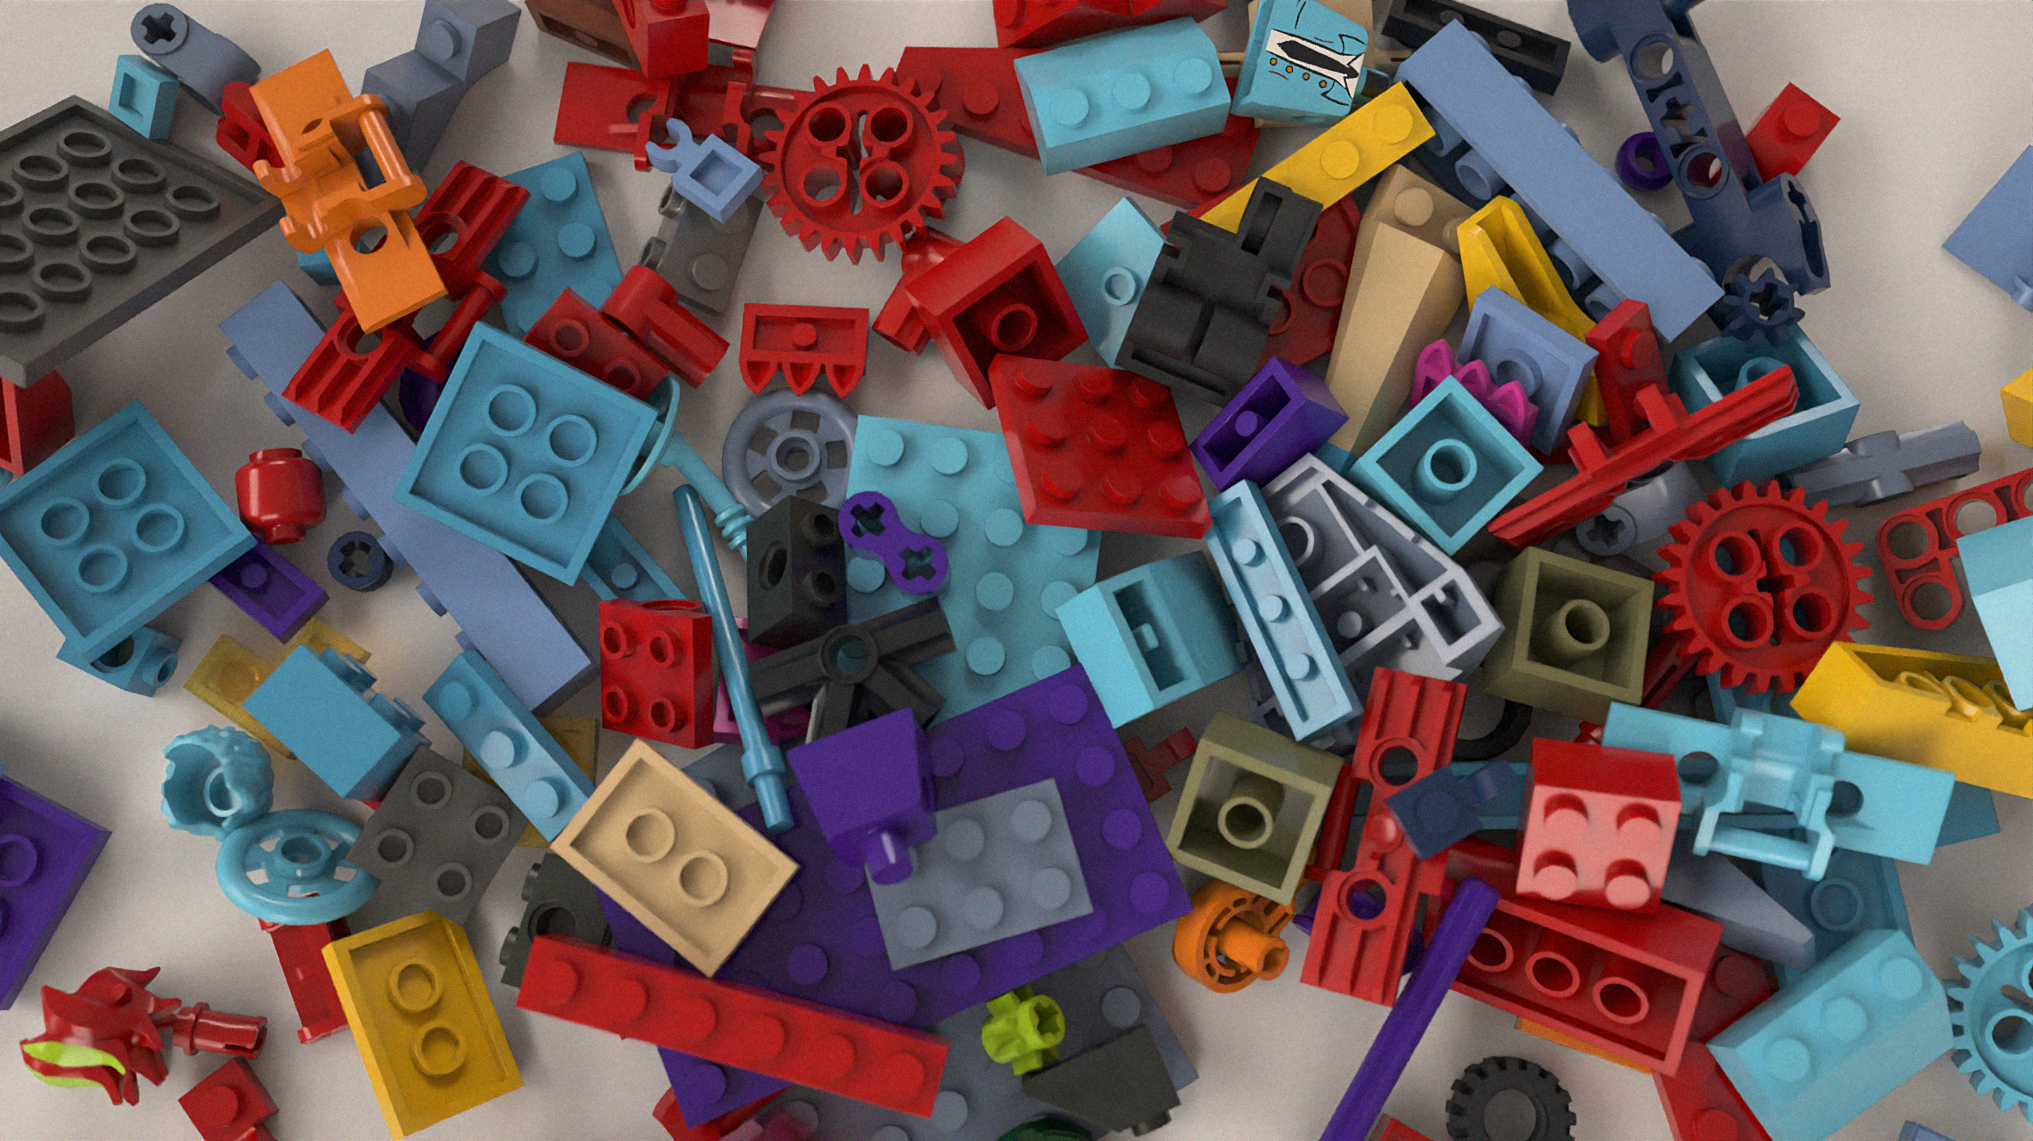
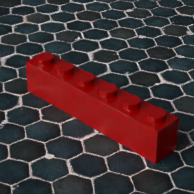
M558 933L535 936L515 1004L517 1008L930 1119L934 1112L953 1041L945 1037L718 976L709 978L703 972Z

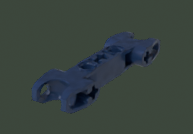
M1567 0L1568 14L1583 47L1591 57L1600 63H1606L1622 54L1629 76L1673 178L1681 190L1694 222L1673 232L1670 237L1690 257L1701 260L1710 268L1715 277V282L1726 292L1723 296H1735L1729 284L1740 273H1744L1749 277L1752 268L1764 257L1770 258L1777 265L1788 284L1797 283L1799 285L1796 291L1800 296L1816 295L1830 288V274L1822 240L1821 224L1806 191L1799 181L1787 172L1778 175L1766 183L1763 182L1756 167L1753 154L1713 63L1688 11L1705 0ZM1671 48L1673 54L1672 66L1664 74L1662 59L1666 51ZM1718 158L1721 162L1722 174L1720 180L1714 186L1710 181L1709 171L1713 161ZM1723 296L1706 310L1710 319L1721 332L1727 327L1725 322L1726 314L1714 310V307Z

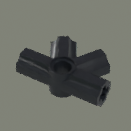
M934 596L856 625H838L828 631L825 636L748 663L756 699L766 718L769 719L813 703L805 742L807 744L871 721L872 713L880 718L910 706L922 731L927 729L937 718L948 700L911 668L957 651L940 599L938 596ZM849 641H865L869 650L868 663L863 670L856 674H843L837 663L839 650Z

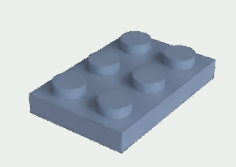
M1055 778L936 812L937 833L930 840L908 847L914 871L910 877L902 882L893 885L875 884L872 881L868 863H864L893 971L1093 912Z

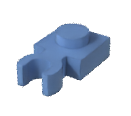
M670 118L666 122L669 134L679 143L672 149L664 150L649 141L645 148L650 162L662 172L675 173L671 177L675 191L724 224L764 180L761 167L712 133L699 146L694 142L691 131L684 122Z

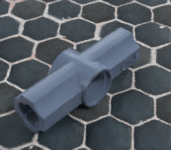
M1963 420L1901 435H1897L1894 430L1868 435L1845 443L1840 453L1774 475V480L1778 481L1781 497L1785 492L1799 486L1804 488L1805 498L1803 506L1808 507L1825 499L1829 502L1827 510L1854 503L1856 508H1863L1906 496L1915 492V488L1931 484L1936 485L1940 482L1961 479L1979 471V456L1982 450L1976 432L1970 430Z

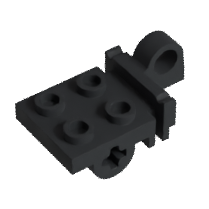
M1260 176L1248 200L1236 234L1176 210L1166 241L1181 248L1163 243L1117 353L1114 365L1224 409L1250 381L1265 347L1270 325L1276 312L1282 306L1283 291L1272 287L1271 284L1289 290L1292 276L1321 214L1323 204L1292 192V189L1288 186Z

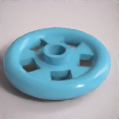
M297 808L269 812L252 820L249 824L235 829L222 843L215 864L219 886L232 903L254 917L286 925L320 924L344 917L368 902L378 890L382 880L345 860L346 855L358 839V835L363 827L342 815L317 809ZM277 837L281 838L271 852H267L259 846L268 840ZM324 838L335 841L339 845L334 850H331L329 843ZM336 867L357 869L350 882L333 879L336 874ZM265 869L269 882L256 885L249 879L246 873ZM313 891L319 892V896L315 897H288V892L295 894H304Z

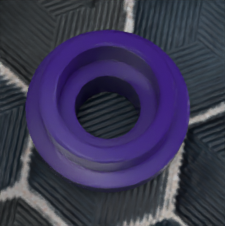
M1654 132L1634 134L1620 146L1615 158V167L1618 176L1629 188L1642 193H1652L1663 189L1672 181L1673 175ZM1643 157L1648 159L1652 163L1654 171L1649 172L1641 168L1636 158Z

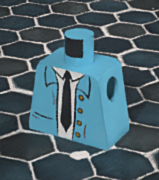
M1259 0L1230 113L1238 116L1299 125L1327 127L1345 119L1352 103L1363 107L1388 90L1389 75L1362 65L1369 40L1368 32L1362 26L1316 0Z

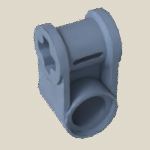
M154 3L145 6L136 13L131 22L130 33L137 47L149 56L153 64L180 81V88L190 97L219 117L226 115L221 108L225 86L233 82H244L251 85L262 72L258 63L238 45L220 34L213 33L177 7L167 3Z
M1666 460L1653 470L1628 480L1625 491L1618 494L1612 502L1614 506L1576 525L1577 538L1586 550L1596 555L1610 556L1619 554L1641 543L1670 534L1667 530L1670 524L1681 519L1689 521L1684 510L1687 506L1700 500L1707 504V500L1685 460L1679 463ZM1617 528V537L1613 538V529Z

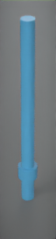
M691 484L681 485L673 490L672 496L705 612L712 616V637L745 749V753L740 760L746 782L749 787L756 788L767 831L773 834L781 833L794 826L782 780L787 775L780 748L771 745L761 707L752 687L747 659L699 494Z

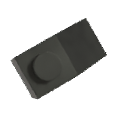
M1144 1023L1021 1077L1022 1086L1028 1097L1117 1133L1131 1128L1135 1137L1148 1134L1170 1123L1172 1119L1168 1110L1182 1105L1149 1028Z

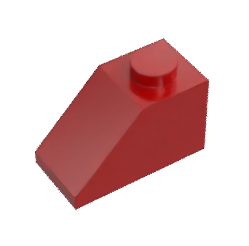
M1791 82L1768 104L1744 134L1764 183L1784 172L1795 177L1841 119ZM1721 164L1710 177V181L1714 186L1721 178Z

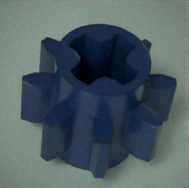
M1768 267L1753 283L1747 275L1740 273L1729 284L1735 296H1723L1714 307V310L1726 314L1725 322L1727 327L1720 334L1722 338L1734 336L1736 339L1745 342L1746 353L1753 352L1765 338H1767L1772 346L1779 348L1790 339L1789 331L1785 326L1795 325L1805 317V311L1794 307L1795 300L1793 294L1799 288V285L1797 283L1787 285L1783 281L1774 278L1773 268ZM1751 302L1758 303V304H1759V307L1756 306V305H1752V304H1750V303H1751ZM1760 314L1769 318L1767 320L1762 319Z

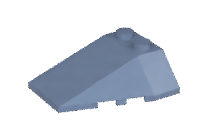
M1307 453L1260 490L1364 712L1375 667L1461 683L1476 671L1505 630V626L1468 571L1314 454ZM1219 571L1226 605L1233 609L1240 640L1239 643H1235L1239 664L1245 665L1253 699L1252 702H1248L1252 723L1296 740ZM1364 712L1306 744L1340 757L1355 753Z

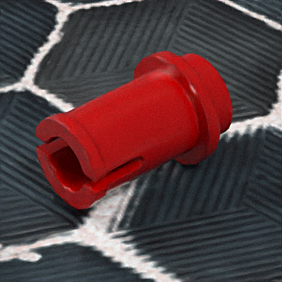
M197 1002L194 1007L183 1006L180 1009L173 1026L172 1044L175 1047H182L183 1052L188 1056H195L202 1050L257 1060L266 1040L267 1028L265 1027L268 1020L264 1016L253 1017L210 1010L208 1003Z

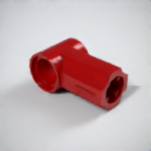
M926 225L930 237L924 239L913 233L908 239V252L902 254L901 258L903 275L871 327L878 336L912 356H921L931 339V335L909 299L904 287L967 244L929 225Z
M632 266L599 308V311L670 366V370L694 389L698 388L715 369L731 344L678 303L679 297L677 292L661 275L645 266Z

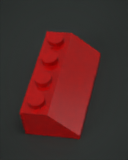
M1470 834L1452 844L1445 877L1458 882L1455 895L1463 880L1474 876L1494 886L1500 892V899L1449 989L1675 1078L1711 976L1725 925L1663 903H1659L1656 916L1516 897L1514 850ZM1430 895L1428 896L1421 933L1424 938L1425 949L1451 902L1440 900Z

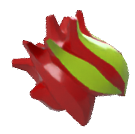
M108 966L93 973L76 992L71 994L45 985L41 988V1002L46 1032L31 1040L25 1038L19 1041L24 1064L37 1079L49 1086L69 1089L102 1087L107 1091L113 1105L124 1104V1098L130 1105L135 1106L139 1103L140 1098L136 1072L140 1073L156 1087H159L166 1080L165 1077L168 1075V1070L160 1051L164 1049V1044L159 1034L173 1028L177 1015L172 1012L181 1007L182 1001L179 998L160 999L152 992L144 989L156 978L161 971L160 967L138 971Z

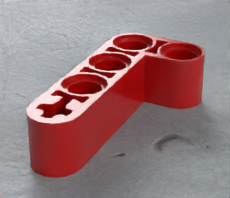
M2033 467L1897 512L1883 521L1876 534V547L1898 607L1906 621L1916 628L1929 631L1947 629L1959 621L1965 611L1966 598L1952 561L1960 557L1956 539L1965 536L1957 526L1958 513L1964 506L1970 503H1987L1996 511L1997 520L1995 527L2033 515V512L2025 506L2024 501L2026 490L2033 484ZM1906 524L1920 525L1928 534L1929 542L1927 549L1915 559H1901L1892 549L1891 540L1893 534L1898 528ZM1937 583L1947 588L1951 594L1952 605L1950 611L1944 617L1931 621L1918 614L1914 606V598L1921 587Z

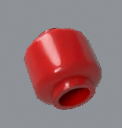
M273 448L250 454V463L239 468L235 474L240 521L248 531L256 534H265L266 544L288 545L305 541L307 539L306 530L318 526L326 517L321 469L312 460L303 458L302 451L295 448Z

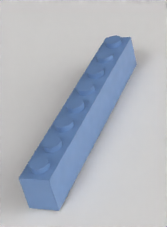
M278 279L218 325L234 344L226 350L227 355L250 380L259 375L271 390V392L263 397L270 409L288 427L296 422L308 436V439L301 444L306 454L324 473L327 474L334 469L347 485L339 491L346 504L363 521L372 516L385 532L377 541L387 555L402 569L410 564L424 581L416 587L423 600L440 617L449 612L462 628V631L455 638L463 650L467 652L475 649L485 661H488L502 678L501 680L533 715L546 719L601 674L600 664L514 558L391 499L419 441L383 397L352 435L292 404L281 396L282 392L289 385L290 380L328 332V329L294 290L281 279Z

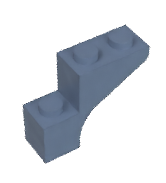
M426 0L415 49L366 69L360 95L376 94L382 98L388 110L385 120L412 174L420 175L467 92L485 74L509 61L522 9L508 0ZM369 145L367 148L357 152L354 158L369 189L386 183Z

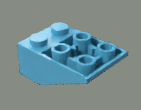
M1202 550L1148 563L1099 582L1055 609L1079 663H1082L1114 729L1246 669L1245 665L1239 664L1235 643L1240 642L1235 618L1229 606L1226 605L1225 597Z

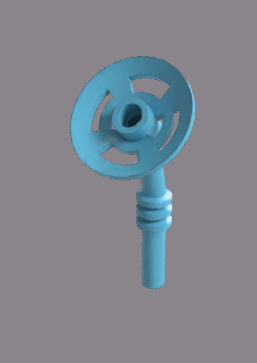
M664 377L644 402L658 409H661L667 402L666 412H663L658 417L620 495H626L639 486L658 464L667 468L674 464L718 515L714 522L719 528L725 527L721 534L726 540L732 539L729 543L731 551H739L747 563L746 526L755 519L751 514H745L743 503L735 501L723 482L692 446L684 441V434L675 430L680 409V386L676 380Z

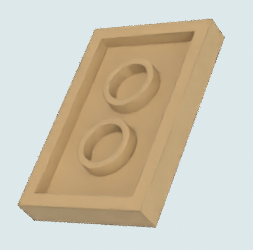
M640 738L636 739L550 846L553 851L709 978L716 976L801 868L791 857L645 740Z

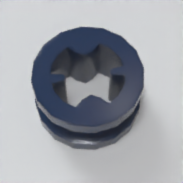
M361 531L348 532L339 537L330 547L327 557L328 569L332 577L349 589L362 593L375 591L384 586L392 575L394 561L377 541L378 538ZM370 548H372L373 553L367 559L372 569L365 575L354 570L350 576L349 571L355 565L351 554L357 549L368 554Z

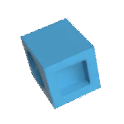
M146 623L91 664L86 662L76 652L67 639H65L56 658L124 691L152 698L157 688L165 685L172 677L178 663V655L176 653L183 640ZM132 638L134 641L133 655L127 663L121 666L118 660L119 650L126 640Z

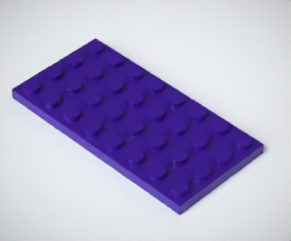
M1082 663L927 728L923 730V733L930 748L936 812L1055 778L1092 905V913L893 971L864 864L855 867L843 866L824 835L800 783L784 789L794 821V826L787 831L775 834L767 831L759 801L733 811L797 862L801 868L716 976L920 1030L1194 910L1118 734ZM593 883L618 950L702 972ZM656 1045L688 1130L795 1084L794 1082Z

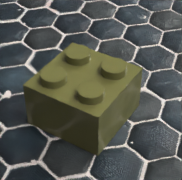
M1529 546L1498 572L1493 610L1505 626V630L1485 657L1480 692L1600 726H1605L1611 701L1636 707L1640 706L1655 582Z
M1217 710L1200 739L1165 843L1171 859L1290 906L1345 758L1309 744L1297 742L1293 738Z

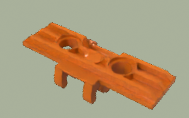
M328 48L249 88L286 166L283 168H273L267 160H258L252 166L261 186L269 193L280 198L288 216L283 217L279 221L283 234L289 245L307 255L322 248L325 249L365 334L368 335L449 294L409 212V209L417 206L426 198L428 191L421 177L411 173L385 120L388 110L382 98L376 94H363L353 98ZM368 145L386 180V183L369 189L354 158L357 152L367 148ZM374 227L387 229V240L378 251L370 254H362L357 251V242L366 230Z

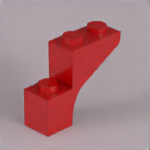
M992 0L998 48H1043L1117 28L1154 25L1190 15L1198 24L1228 8L1227 0Z

